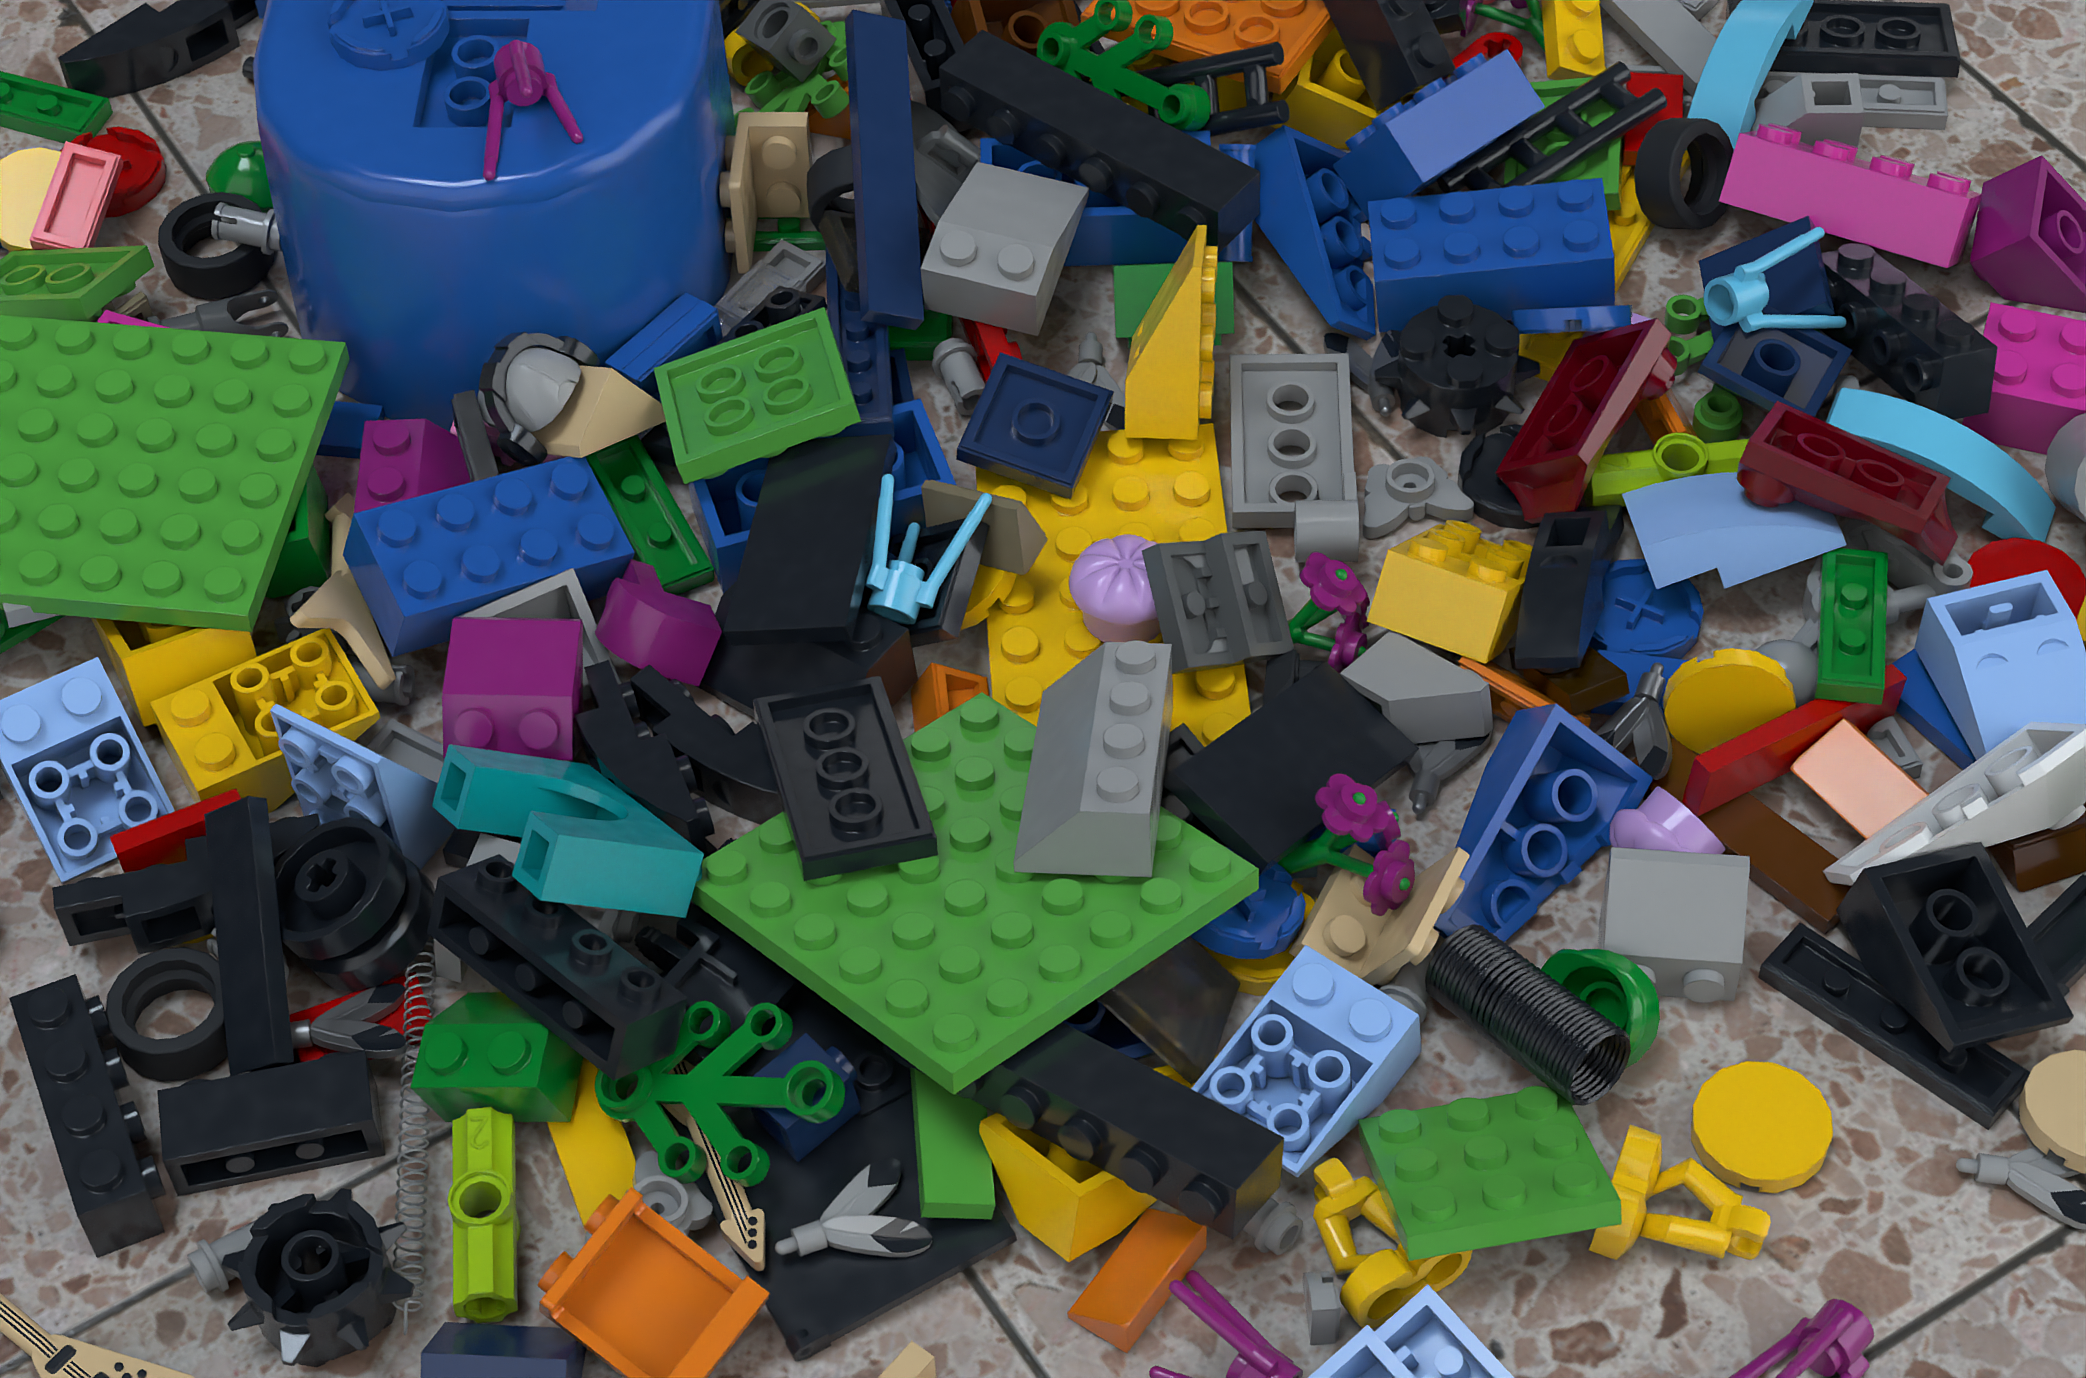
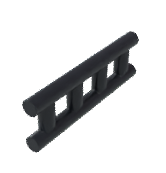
M1279 42L1136 71V73L1168 88L1175 84L1189 83L1202 87L1210 98L1211 112L1207 123L1197 131L1209 130L1210 137L1285 123L1290 117L1289 107L1285 100L1269 102L1266 67L1281 65L1284 61V51ZM1243 72L1246 107L1220 112L1217 78ZM1092 81L1086 82V83H1088V84H1090V85L1093 86ZM1120 92L1121 97H1126V96H1128V95H1126V94ZM1147 105L1148 114L1164 122L1160 118L1158 110Z
M1618 61L1535 114L1519 127L1507 132L1491 145L1476 152L1463 163L1456 165L1437 179L1438 185L1442 192L1446 194L1458 192L1464 187L1469 188L1471 191L1550 183L1666 108V97L1658 88L1651 89L1639 98L1629 92L1622 85L1631 80L1630 71L1623 62ZM1602 99L1617 112L1592 127L1577 114ZM1556 128L1573 140L1549 156L1533 145L1534 142ZM1512 157L1527 170L1502 186L1487 173Z

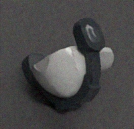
M511 333L494 346L493 354L488 362L484 363L479 381L477 401L483 420L489 426L497 428L500 432L497 444L501 450L519 464L531 467L542 464L548 453L546 448L530 432L541 430L552 422L563 409L576 384H578L581 374L579 365L599 367L601 363L598 356L589 347L568 336L555 338L542 333Z

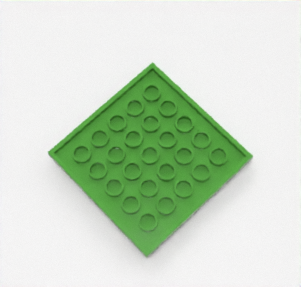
M0 315V610H4L2 603L30 606L33 613L252 632L350 361L346 342Z
M981 692L903 739L937 836V856L804 881L785 816L781 812L703 859L701 863L702 878L696 881L691 901L954 1095L1259 889V868L1160 806L1152 877L1014 872V856L1037 727Z

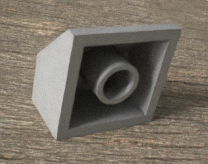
M1611 847L1599 919L1598 949L1620 954L1635 963L1649 977L1655 987L1657 996L1682 997L1700 1003L1717 1000L1734 1001L1743 963L1750 856Z

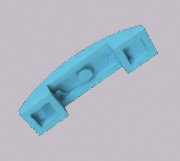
M1742 0L1728 18L1710 52L1687 118H1704L1718 123L1729 136L1734 151L1739 133L1750 132L1756 120L1754 101L1785 38L1796 39L1814 0Z
M1841 388L1836 394L1826 420L1827 423L1950 477L1947 488L1987 510L1982 528L2001 539L2015 537L2045 542L2056 506L2040 484L2002 449L1968 427L1942 414L1906 400L1850 388Z

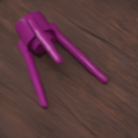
M513 40L509 44L504 45L494 58L496 80L488 86L491 101L483 177L487 181L495 178L504 103L508 100L517 106H529L536 103L542 95L546 96L571 140L576 144L583 141V134L558 90L555 75L545 72L542 54L538 48L531 43Z
M1188 1271L1186 1273V1280L1200 1296H1197L1179 1280H1172L1170 1282V1292L1239 1352L1231 1363L1226 1378H1302L1303 1370L1293 1364V1360L1274 1348L1197 1271ZM1153 1366L1149 1370L1151 1378H1192L1160 1366Z
M1831 1299L1822 1306L1812 1319L1803 1317L1788 1335L1729 1378H1758L1797 1348L1798 1353L1775 1378H1796L1808 1367L1822 1376L1829 1377L1838 1372L1840 1378H1861L1870 1366L1862 1353L1872 1342L1874 1329L1867 1317L1855 1306L1844 1300Z

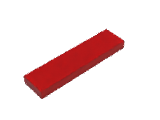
M1893 664L1885 665V687L1881 705L1817 698L1696 756L1683 794L1682 803L1698 817L1790 772V767L1797 758L1843 718L1848 719L1864 735L1868 734V731L1877 722L1889 716L1894 717L1907 677Z

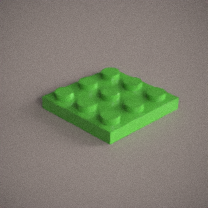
M825 307L654 368L676 466L684 485L699 479L718 477L735 466L760 457L770 458L777 456L788 447L819 436L828 437L835 435L847 426L861 422Z
M1530 1086L1521 1089L1517 1093L1482 1099L1472 1097L1460 1098L1447 1105L1412 1111L1394 1109L1385 1112L1381 1116L1358 1120L1360 1145L1408 1261L1622 1224L1621 1199L1570 1102L1550 1087Z

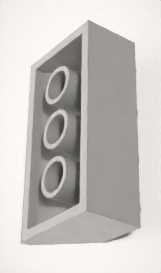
M1140 640L1105 642L1043 691L1014 856V872L1152 877L1173 711L1172 644L1148 643Z

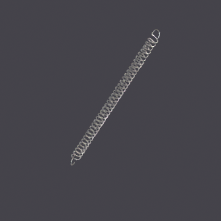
M434 938L426 943V945L432 946L433 950L418 954L429 955L433 960L430 962L413 960L412 962L416 964L408 965L405 972L407 980L405 981L406 991L404 993L406 1001L404 1003L405 1013L403 1014V1019L405 1020L403 1024L405 1033L403 1036L406 1039V1035H409L413 1039L407 1041V1045L412 1050L405 1051L401 1058L403 1063L401 1068L403 1075L401 1078L402 1089L400 1090L402 1099L400 1101L401 1111L399 1112L401 1119L399 1129L401 1132L398 1135V1140L400 1141L398 1152L400 1154L397 1158L399 1164L397 1174L399 1177L396 1180L398 1187L396 1197L398 1200L395 1203L397 1210L395 1220L397 1223L410 1220L423 1222L420 1226L405 1225L408 1229L404 1232L422 1233L421 1237L410 1238L401 1235L402 1239L410 1241L400 1244L397 1241L394 1243L396 1245L393 1250V1255L395 1256L393 1267L395 1272L407 1275V1277H404L407 1280L416 1279L421 1282L414 1285V1291L419 1292L420 1295L405 1298L408 1300L405 1301L404 1308L398 1306L395 1301L392 1302L395 1307L404 1311L403 1334L405 1336L408 1330L407 1311L415 1312L423 1308V1304L416 1301V1299L421 1298L424 1293L416 1288L424 1284V1280L417 1276L421 1275L425 1270L417 1264L423 1262L425 1257L416 1252L425 1249V1245L418 1240L426 1236L425 1232L419 1230L426 1225V1221L419 1217L427 1213V1210L420 1206L427 1202V1198L420 1194L428 1190L427 1186L421 1183L426 1181L428 1176L421 1171L428 1168V1164L422 1160L429 1156V1153L423 1149L429 1145V1141L423 1137L430 1133L426 1127H423L430 1122V1119L424 1116L430 1112V1107L425 1105L424 1101L408 1100L407 1097L417 1094L412 1089L407 1088L411 1085V1082L406 1085L404 1084V1079L412 1081V1078H409L408 1075L414 1074L415 1068L408 1065L417 1061V1058L408 1054L419 1051L420 1048L408 1043L422 1039V1036H415L409 1032L418 1029L424 1030V1027H414L407 1031L406 1025H412L410 1021L414 1019L432 1020L427 1016H415L407 1020V1014L411 1015L410 1011L415 1008L431 1010V1013L428 1014L429 1016L434 1013V1010L429 1007L434 1003V999L429 995L435 992V989L431 986L435 982V978L430 975L436 971L432 965L435 962V956L431 954L434 952V944H432ZM425 965L432 968L431 972H416L415 975L409 977V971L415 972L412 970L413 967ZM428 976L432 978V981L429 983H420L408 987V982H412L411 979L414 977ZM415 987L431 988L430 993L408 998V992H413L411 989ZM418 997L431 999L428 1006L416 1005L409 1009L407 1008L408 1002L410 1004L413 1003L410 1001L411 999ZM407 1056L412 1060L406 1063L405 1057ZM407 1067L412 1071L405 1074L404 1069ZM405 1089H406L407 1091H409V1092H412V1093L407 1094L406 1096H404V1090H405ZM404 1100L407 1101L408 1103H411L410 1105H407L406 1107L403 1106ZM414 1106H422L427 1108V1111L423 1113H415L408 1111L406 1109ZM404 1111L408 1114H411L410 1116L403 1118ZM420 1117L426 1119L427 1122L414 1124L406 1120ZM403 1122L406 1123L407 1125H410V1127H407V1128H405V1129L403 1130V1128H402ZM423 1129L426 1130V1133L423 1135H412L405 1131ZM402 1134H405L406 1136H409L410 1138L405 1139V1140L403 1141V1140H402ZM422 1140L426 1144L423 1146H411L405 1142ZM402 1145L411 1148L404 1152L401 1151ZM421 1151L425 1153V1156L415 1158L407 1156L405 1153ZM403 1156L409 1159V1161L401 1163V1157ZM409 1163H422L425 1165V1167L421 1169H412L405 1167L404 1165ZM404 1168L410 1172L401 1175L400 1169ZM420 1174L424 1175V1179L410 1180L404 1178V1176ZM401 1179L409 1182L403 1186H400ZM416 1185L424 1187V1190L413 1192L403 1188ZM402 1190L409 1195L400 1198L399 1192ZM409 1197H420L423 1198L424 1201L420 1203H409L404 1201L403 1199ZM400 1202L409 1205L407 1207L399 1209ZM407 1209H421L423 1210V1213L413 1215L404 1213L402 1211ZM401 1213L409 1218L399 1221L398 1215ZM406 1244H419L422 1245V1248L406 1249L401 1246ZM398 1248H399V1249H401V1250H403V1251H406V1252H409V1253H404V1254L398 1256V1255H397V1250H398ZM414 1255L421 1257V1260L407 1261L401 1258ZM399 1260L408 1265L397 1268L396 1262ZM416 1267L420 1268L421 1271L408 1273L401 1271V1269ZM408 1303L419 1304L420 1307L409 1309Z

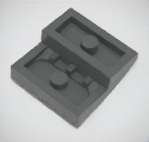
M1265 531L1220 533L1204 541L1158 543L1142 550L1164 644H1172V674L1253 663L1272 659L1294 650Z

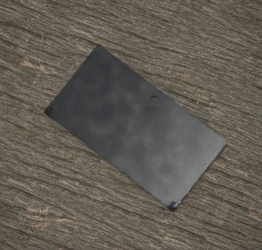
M664 971L659 975L664 978L668 973ZM806 985L783 1009L790 1016L793 1023V1031L787 1043L775 1050H767L761 1047L730 1076H754L807 1033L824 1051L834 1046L852 1064L858 1075V1079L853 1082L861 1110L797 1162L754 1119L750 1107L722 1106L744 1139H748L763 1148L769 1156L770 1165L765 1178L757 1185L743 1186L752 1210L761 1209L764 1213L766 1222L764 1269L762 1271L754 1270L734 1249L733 1251L746 1274L770 1293L765 1307L785 1339V1345L795 1361H803L832 1346L831 1342L1017 1241L1014 1230L996 1202L992 1219L921 1217L910 1068L901 1065L892 1056L884 1053L882 1041ZM776 1018L761 1033L762 1036L769 1034L773 1030ZM660 1104L679 1136L687 1137L693 1141L688 1126L678 1121ZM685 1150L679 1155L684 1166L689 1159V1150ZM751 1152L745 1154L740 1159L738 1173L744 1172L750 1166L752 1161ZM886 1158H894L901 1163V1176L897 1189L873 1215L912 1220L926 1228L932 1235V1244L927 1250L909 1257H885L836 1249L828 1244L826 1248L801 1257L798 1255L797 1250L785 1255H780L775 1250L777 1242L792 1237L791 1229L816 1220L820 1221L825 1210L859 1172L869 1164ZM704 1171L694 1181V1184L704 1197L711 1202L713 1206L712 1215L720 1227L725 1217L708 1175Z

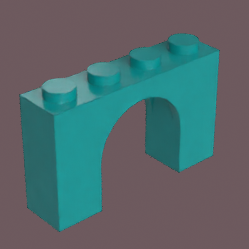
M452 744L448 745L432 807L457 829L523 837L512 876L539 900L686 918L695 884L702 878L701 863L704 853L589 764Z

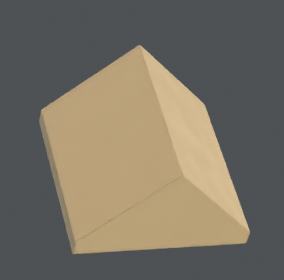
M579 365L581 374L578 384H576L563 409L548 425L541 430L530 433L546 448L549 455L582 458L666 422L660 402L614 369Z

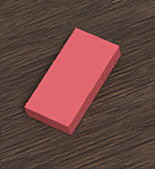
M65 141L29 239L32 249L94 247L123 168L121 155Z

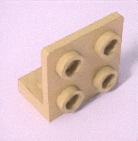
M739 112L736 135L726 136L725 163L727 171L730 172H721L720 203L721 207L731 208L732 218H726L725 248L727 253H736L738 274H750L758 217H809L806 183L807 172L813 165L808 112Z
M1356 844L1342 853L1372 865L1375 860L1374 857ZM1460 847L1445 855L1415 877L1409 896L1398 909H1388L1383 916L1372 914L1371 903L1364 900L1363 888L1367 878L1335 866L1289 953L1296 957L1303 947L1307 945L1372 986L1377 984L1380 987L1387 985L1403 965L1408 962L1413 965L1419 964L1434 947L1439 932L1433 927L1439 915L1445 913L1460 896L1465 886V881L1459 878L1470 855Z

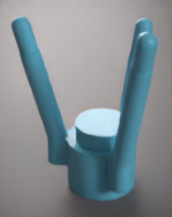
M1816 227L1753 262L1737 266L1734 273L1709 281L1703 296L1707 314L1712 321L1722 326L1739 322L1745 333L1761 328H1843L1846 325V319L1842 316L1767 315L1762 313L1769 300V289L1765 282V274L1762 272L1821 239L1825 234L1824 229Z
M885 474L882 477L878 502L872 566L865 584L872 589L867 608L893 622L914 624L921 607L933 608L939 587L981 522L983 515L992 502V496L989 493H983L928 580L924 582L925 572L911 564L920 533V525L916 522L908 526L898 560H890L886 568L893 506L894 477L891 474Z

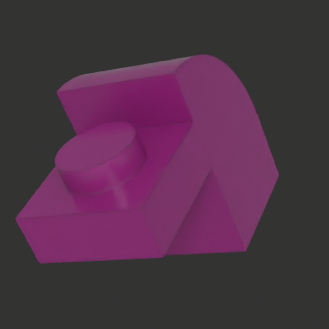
M630 559L623 578H615L607 593L605 609L595 631L598 640L608 650L626 662L640 669L651 665L666 678L676 679L698 687L722 633L711 605L664 592L654 566Z

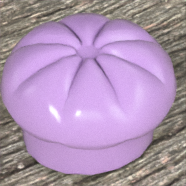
M1118 535L1112 539L1105 538L1091 544L1075 560L1069 576L1070 593L1076 605L1082 611L1085 626L1093 636L1104 643L1132 640L1148 642L1161 632L1142 555V550L1158 543L1148 541L1137 535Z
M1659 786L1655 788L1638 809H1621L1615 813L1610 823L1609 840L1612 847L1722 854L1725 850L1720 840L1699 818L1674 796Z

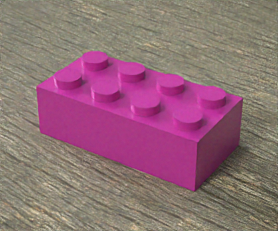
M1768 123V126L1759 124L1757 131L1739 133L1719 202L1787 222H1793L1809 216L1815 227H1822L1825 233L1944 268H1949L1961 262L1983 195L1969 190L1972 180L1942 171H1937V174L1930 173L1929 178L1912 174L1915 164L1886 155H1880V158L1872 157L1871 162L1855 158L1858 151L1857 147L1834 140H1815L1814 146L1800 142L1801 131L1778 124Z
M1991 302L1983 336L1998 346L1989 413L1963 418L1962 425L1978 433L1993 444L2047 455L2048 447L2058 430L2075 416L2086 413V321Z

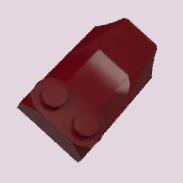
M1658 318L1574 339L1495 472L1515 495L1521 506L1525 521L1535 524L1542 521L1545 513L1576 512L1587 485L1611 438L1621 429L1641 400H1655L1665 394L1673 385L1677 358L1668 350L1672 334Z
M1777 401L1748 440L1739 461L1736 479L1744 488L1745 496L1761 506L1774 508L1779 506L1780 503H1791L1797 500L1836 515L1868 521L1916 548L1941 566L1944 565L1958 538L1951 524L1945 500V490L1950 482V477L1782 402Z

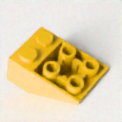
M1197 225L1132 336L1125 380V437L1198 440L1200 418L1211 419L1215 376L1213 349L1216 332V303L1214 301L1215 283H1217L1218 246H1206L1207 225Z
M1446 520L1445 525L1438 524L1388 549L1367 622L1486 664L1503 652L1517 629L1523 587L1533 546L1514 540H1504L1503 545L1480 538L1482 530L1476 526L1457 520Z
M323 628L150 702L165 748L194 803L237 788L241 799L247 796L267 798L268 813H271L295 793L291 786L292 778L285 756L278 745L279 738L270 713L275 704L289 709L352 741H355L381 718L378 709L331 629Z

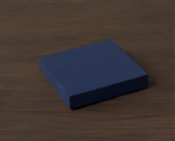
M1805 216L1699 260L1704 291L1709 281L1734 273L1737 266L1753 262L1794 238L1816 228L1810 217ZM1819 240L1762 272L1765 274V282L1769 289L1767 305L1786 315L1831 316L1835 314ZM1709 316L1713 342H1715L1724 326L1718 325Z
M1000 352L957 447L956 460L1071 500L1111 407L1114 391Z

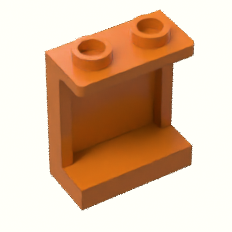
M633 1187L626 1192L620 1201L609 1194L586 1222L583 1229L592 1236L578 1254L573 1258L567 1252H562L539 1281L537 1286L546 1293L539 1302V1312L624 1378H708L766 1304L770 1293L749 1276L742 1280L648 1207L642 1201L643 1195Z

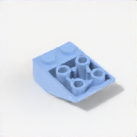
M2048 570L1927 598L1914 648L1976 761L2029 722L2086 724V650L2076 618Z
M98 657L0 700V767L62 884L118 859L110 836L175 811Z
M275 704L270 710L279 738L278 745L285 756L292 778L291 786L297 794L304 816L318 813L321 825L346 817L370 820L384 831L401 849L402 854L420 870L456 829L453 824L432 807L438 783L278 704Z
M1305 945L1191 1089L1283 1136L1282 1168L1298 1178L1358 1125L1359 1119L1367 1117L1385 1100L1422 1052L1419 1014Z

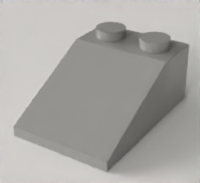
M977 162L941 216L922 263L921 278L924 308L1038 336L1086 205L1089 188Z

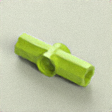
M1674 432L1657 440L1653 449L1604 454L1583 494L1586 506H1626L1622 494L1645 486L1688 476L1737 472L1739 461L1749 439L1704 444L1696 436L1688 433Z
M492 1107L467 1109L462 1117L452 1120L453 1185L449 1189L447 1201L453 1219V1309L457 1317L468 1318L480 1324L503 1321L504 1317L509 1313L518 1311L517 1242L520 1238L521 1225L516 1210L515 1122L512 1114L498 1112ZM496 1210L487 1217L473 1218L480 1212Z

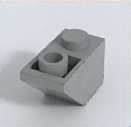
M1858 73L1800 74L1754 104L1756 120L1750 131H1757L1759 124L1768 126V123H1773L1801 131L1800 142L1814 146L1815 140L1824 141V139H1829L1858 148L1865 114Z
M1390 630L1340 673L1349 684L1413 744L1482 737L1494 729L1488 682L1484 681L1474 671L1462 669L1438 656L1425 644L1415 643L1395 631Z

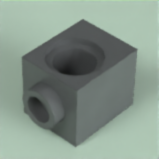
M760 0L736 30V33L769 64L802 83L837 40L804 7L791 0Z

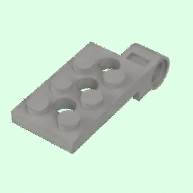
M1349 353L1229 354L1232 528H1294L1295 562H1305L1307 557L1313 552L1322 553L1330 560L1358 562L1359 507L1356 472H1354ZM1284 401H1295L1302 404L1303 408L1297 411H1285L1276 405ZM1293 445L1303 448L1305 453L1299 456H1286L1277 450L1284 446ZM1287 491H1298L1305 494L1308 498L1287 502L1282 500L1279 495Z

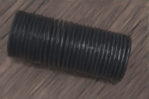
M1472 924L1456 930L1442 942L1433 954L1425 976L1426 992L1572 1105L1585 1106L1597 1101L1609 1092L1620 1079L1627 1066L1631 1052L1630 1036L1625 1030H1622L1614 1022H1611L1610 1019H1607L1599 1011H1596L1595 1008H1592L1584 1000H1581L1580 997H1577L1569 989H1566L1565 986H1562L1550 975H1547L1545 971H1541L1539 967L1530 963L1527 958H1524L1483 926Z

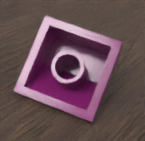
M2042 155L1984 182L1981 192L1983 195L1977 213L1973 247L1970 254V264L1976 275L1982 281L1988 282L2005 300L2086 313V202Z
M427 419L365 421L354 513L471 482L458 436Z
M454 617L442 691L443 758L446 756L448 745L452 744L555 760H573L583 746L575 719L576 714L583 713V619Z

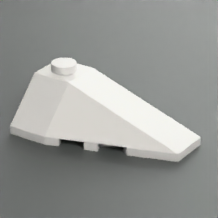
M2029 722L1826 868L1823 873L1831 883L1852 886L1864 868L1982 842L1985 848L2047 828L2055 830L2069 825L2086 811L2083 805L2086 802V724Z

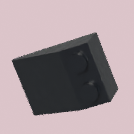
M1982 842L1864 868L1836 909L1864 967L1948 1052L2066 1024L2074 1017Z

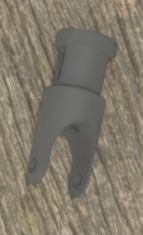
M271 289L197 305L195 312L160 320L156 315L147 317V322L173 329L283 337L289 331L288 325L284 322H273L256 327L236 322L237 319L248 311L265 308L274 304L278 300V294Z

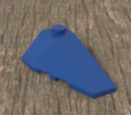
M1282 125L1255 144L1254 169L1260 171L1259 215L1254 220L1331 327L1368 340L1376 335L1373 283L1363 271V261L1372 256L1371 242L1362 236L1361 223L1367 220V218L1333 167L1347 153L1286 125Z
M1558 704L1516 711L1486 764L1455 847H1460L1470 855L1459 878L1465 881V886L1455 903L1445 913L1439 915L1433 928L1439 932L1440 936L1446 939L1460 928L1472 924L1481 925L1505 942L1537 913V906L1560 885L1568 884L1582 871L1580 867L1601 847L1611 845L1609 840L1610 823L1615 813L1621 809H1637L1653 777Z

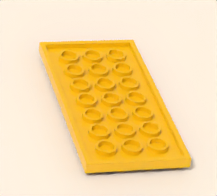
M1213 423L1199 424L1198 440L1125 437V429L1100 431L1071 500L975 466L977 491L1022 501L1048 538L1030 570L1024 575L1017 574L1012 591L1003 603L998 598L987 609L991 614L986 618L992 699L1037 727L1043 691L1104 644L1103 641L1093 636L1085 626L1082 611L1076 605L1069 590V576L1072 566L1081 552L1088 546L1101 539H1112L1124 534L1137 535L1156 543L1204 541L1220 533H1227ZM1161 632L1154 639L1148 641V643L1164 644ZM1244 664L1172 674L1173 711L1170 732L1184 723L1205 747L1251 715Z

